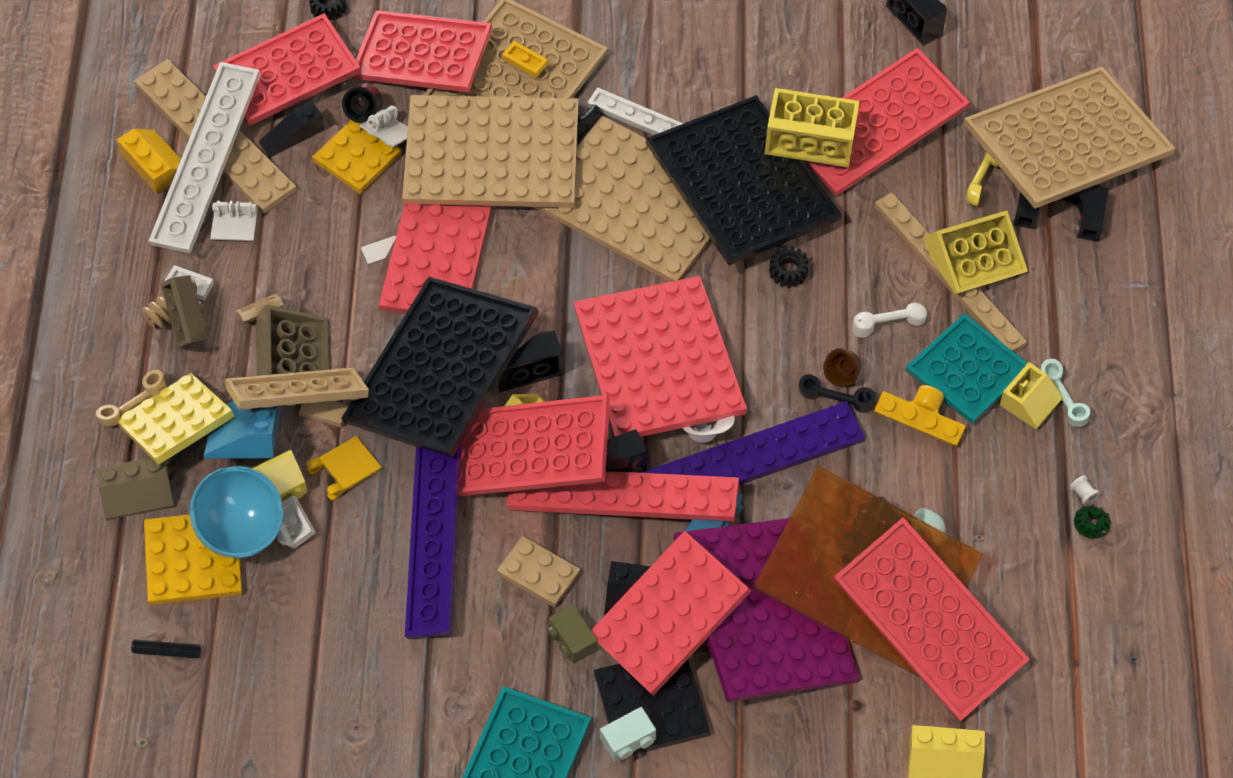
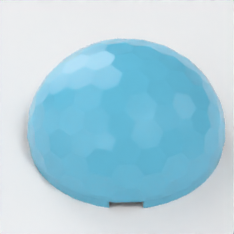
M243 466L221 468L205 477L195 489L189 509L191 525L199 541L213 553L223 557L247 558L260 553L278 535L283 520L281 497L274 484L265 475L254 469Z

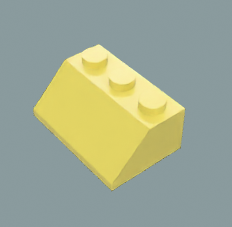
M912 725L909 740L908 778H982L985 731Z

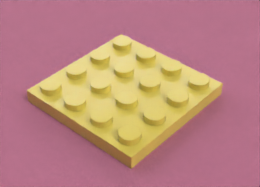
M190 373L181 377L169 387L162 389L160 394L144 400L137 407L125 412L119 419L118 426L159 465L235 416L233 411Z

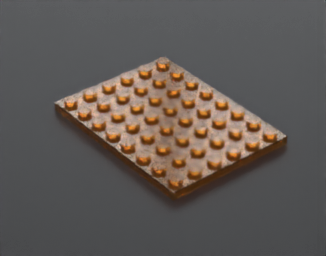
M818 465L753 588L919 677L833 580V577L903 517L965 587H967L983 553Z

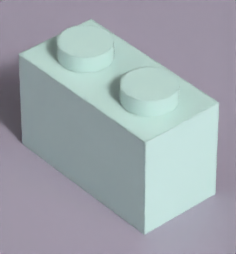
M640 707L600 728V740L613 761L623 760L631 756L633 751L641 747L647 748L653 744L654 740H656V729L643 708Z

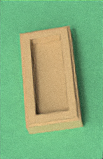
M329 401L317 402L315 404L302 403L299 416L342 427L344 422L341 418L349 405Z

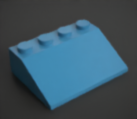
M234 401L227 403L226 405L233 411L235 417L209 433L204 459L274 458L282 414L281 405L272 408L259 407L243 410L239 409Z

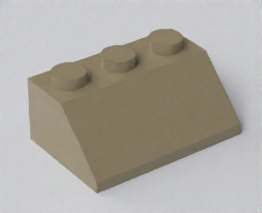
M191 275L173 277L161 283L177 348L208 340V326L206 323H203L201 316L203 314V307L201 302L197 301L195 294L197 293V285L195 280L191 279Z
M146 458L96 468L106 521L174 507L166 460L158 465L153 459Z

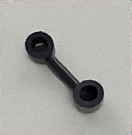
M811 374L804 375L799 380V392L807 399L822 396L841 402L847 401L858 412H868L875 405V392L868 387L859 388L855 391L854 395L822 388L820 380Z

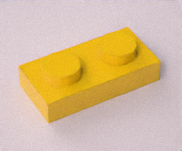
M513 41L502 54V60L534 78H537L548 65V59L516 41Z

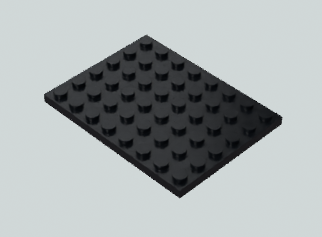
M757 95L646 138V145L728 265L837 222L842 217L839 209L803 160L764 154L770 113Z
M428 277L366 377L364 383L369 389L368 397L352 400L341 419L345 424L453 458L539 313L537 307Z

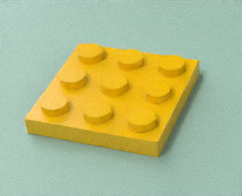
M350 120L312 156V160L341 182L361 194L402 155V149L398 146L391 147L386 145L384 141L369 134L360 127L363 122L359 123Z

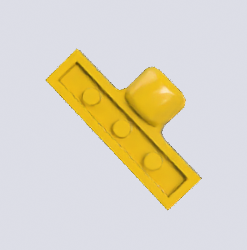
M928 385L919 387L913 401H906L883 391L874 410V413L954 447L958 446L966 428V425L938 413L944 399L943 393Z

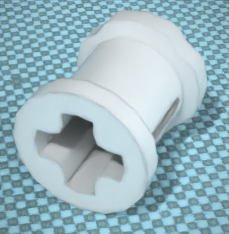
M1086 475L1077 478L1070 485L1071 491H1075L1080 496L1085 506L1094 502L1100 495L1099 490L1094 489L1090 485Z

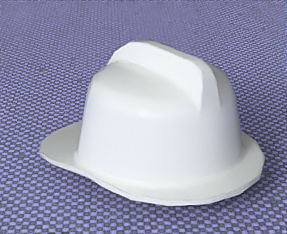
M731 416L718 421L684 427L683 429L692 440L699 443H707L712 441L716 435L729 430L734 425L735 417Z

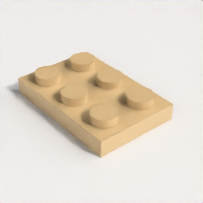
M524 536L519 539L497 569V575L556 608L580 574V568Z

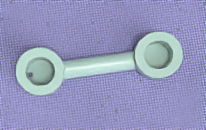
M1056 359L1045 360L1041 365V370L1048 374L1061 394L1062 401L1068 409V423L1074 427L1086 425L1090 418V409L1086 404L1074 403L1061 382L1063 375L1062 364Z

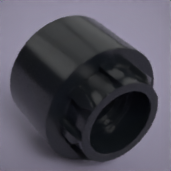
M367 83L358 84L349 89L342 100V108L346 116L352 121L359 123L366 122L369 116L381 111L383 99L379 90ZM359 98L365 100L366 108L360 106Z

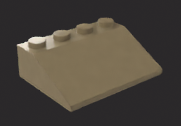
M266 305L256 317L257 376L329 370L328 318Z

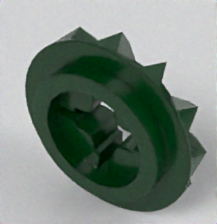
M1093 504L1087 507L1083 506L1074 516L1076 530L1086 538H1101L1110 529L1109 513H1105L1102 507L1098 508ZM1089 517L1098 519L1096 525L1092 522L1088 523Z

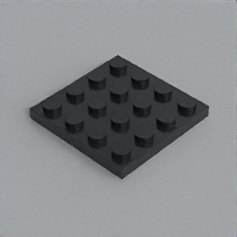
M688 659L654 696L621 664L594 670V677L608 724L642 707L656 729V740H654L653 744L647 748L641 747L633 751L632 755L710 736V729Z

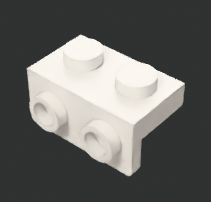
M292 495L282 502L283 520L276 537L282 545L295 549L316 532L297 497Z

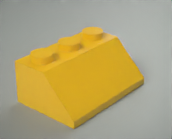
M132 129L117 139L120 155L156 194L171 186L181 158L155 130Z

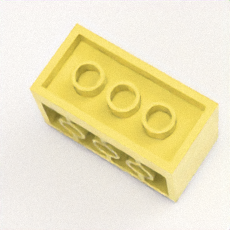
M775 88L764 154L849 167L860 101Z

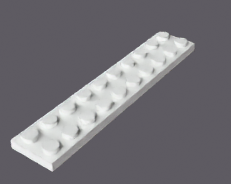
M223 62L219 63L149 238L150 245L191 254L261 73L258 69Z

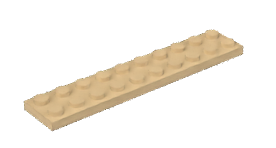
M166 59L134 80V83L189 139L206 96ZM239 130L222 173L265 214L295 193L297 188Z

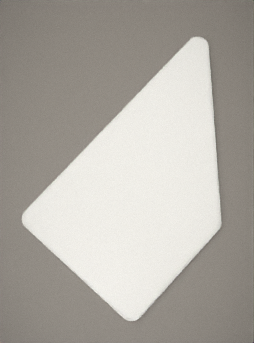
M396 236L361 247L367 263L370 264L386 258Z

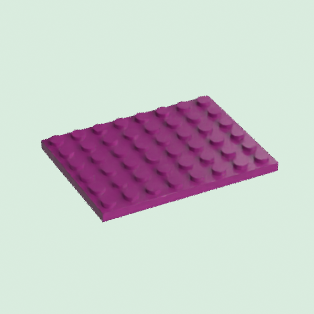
M802 516L686 531L751 590L743 601L706 639L727 702L858 682L860 679ZM676 532L673 540L675 541L683 532Z

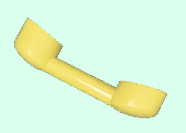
M986 152L967 190V202L977 207L982 190L980 183L989 166L999 167L988 152Z

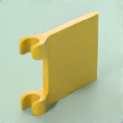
M357 436L319 458L311 459L306 463L307 472L310 475L316 474L325 467L336 480V484H332L327 488V496L331 501L336 500L346 490L382 470V466Z

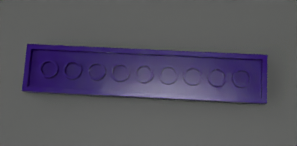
M845 401L646 470L644 473L739 478V485L865 442V435L848 402Z
M462 443L453 458L416 447L405 637L407 639L452 634Z

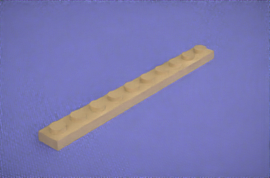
M892 192L875 202L874 207L986 331L1015 353L1026 346L1027 341L978 287L958 294L953 292L930 258L924 237L929 235V233Z

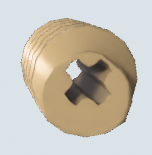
M163 294L162 297H157L155 302H150L148 307L141 309L146 321L153 328H155L156 324L163 328V319L170 323Z

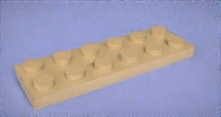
M354 368L225 379V388L237 407L243 410L259 407L272 408L280 405L294 406L295 404L302 403L315 404L324 401L336 402L345 399L358 400L359 398H367L369 389Z

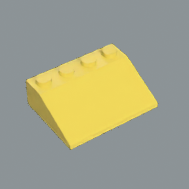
M1007 210L938 230L924 237L930 258L955 294L1028 272Z

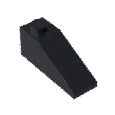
M310 101L289 113L259 140V144L269 158L322 132L324 130L323 116L315 104Z

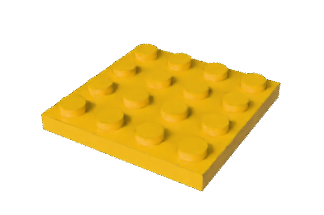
M189 514L144 519L149 605L242 595L240 558L223 557L205 547L194 532Z

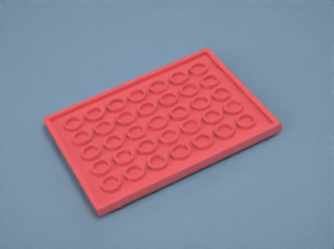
M701 276L573 302L600 394L607 395L610 398L609 423L614 437L637 429L639 436L642 437L747 414V407Z

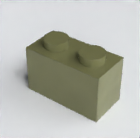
M573 604L549 617V627L547 630L551 638L558 640L563 656L565 658L569 657L573 664L598 651V640Z

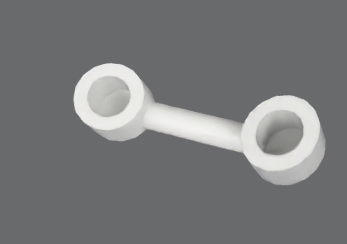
M914 302L910 303L906 309L876 315L870 312H860L854 317L852 332L860 338L868 337L873 333L875 323L906 318L912 325L920 326L926 321L927 310L923 305Z

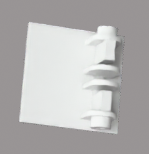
M389 106L386 110L383 109L375 115L369 116L368 120L360 125L369 134L376 136L391 147L407 140L408 126L396 120L398 108L395 106Z
M220 201L213 203L212 210L214 211L211 240L254 241L258 211L256 204H252V202L240 203L239 201H236V204L233 201H230V203Z

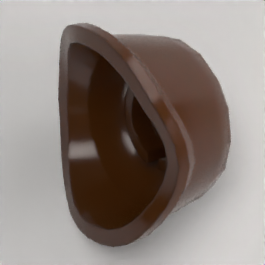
M837 348L827 355L823 371L829 382L839 387H845L857 381L862 364L860 358L854 352Z

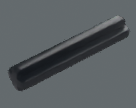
M134 639L131 643V651L135 654L200 658L201 645Z

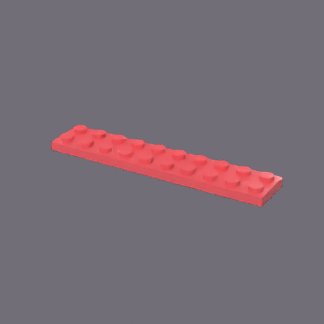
M606 471L605 482L509 491L507 509L735 522L739 478Z

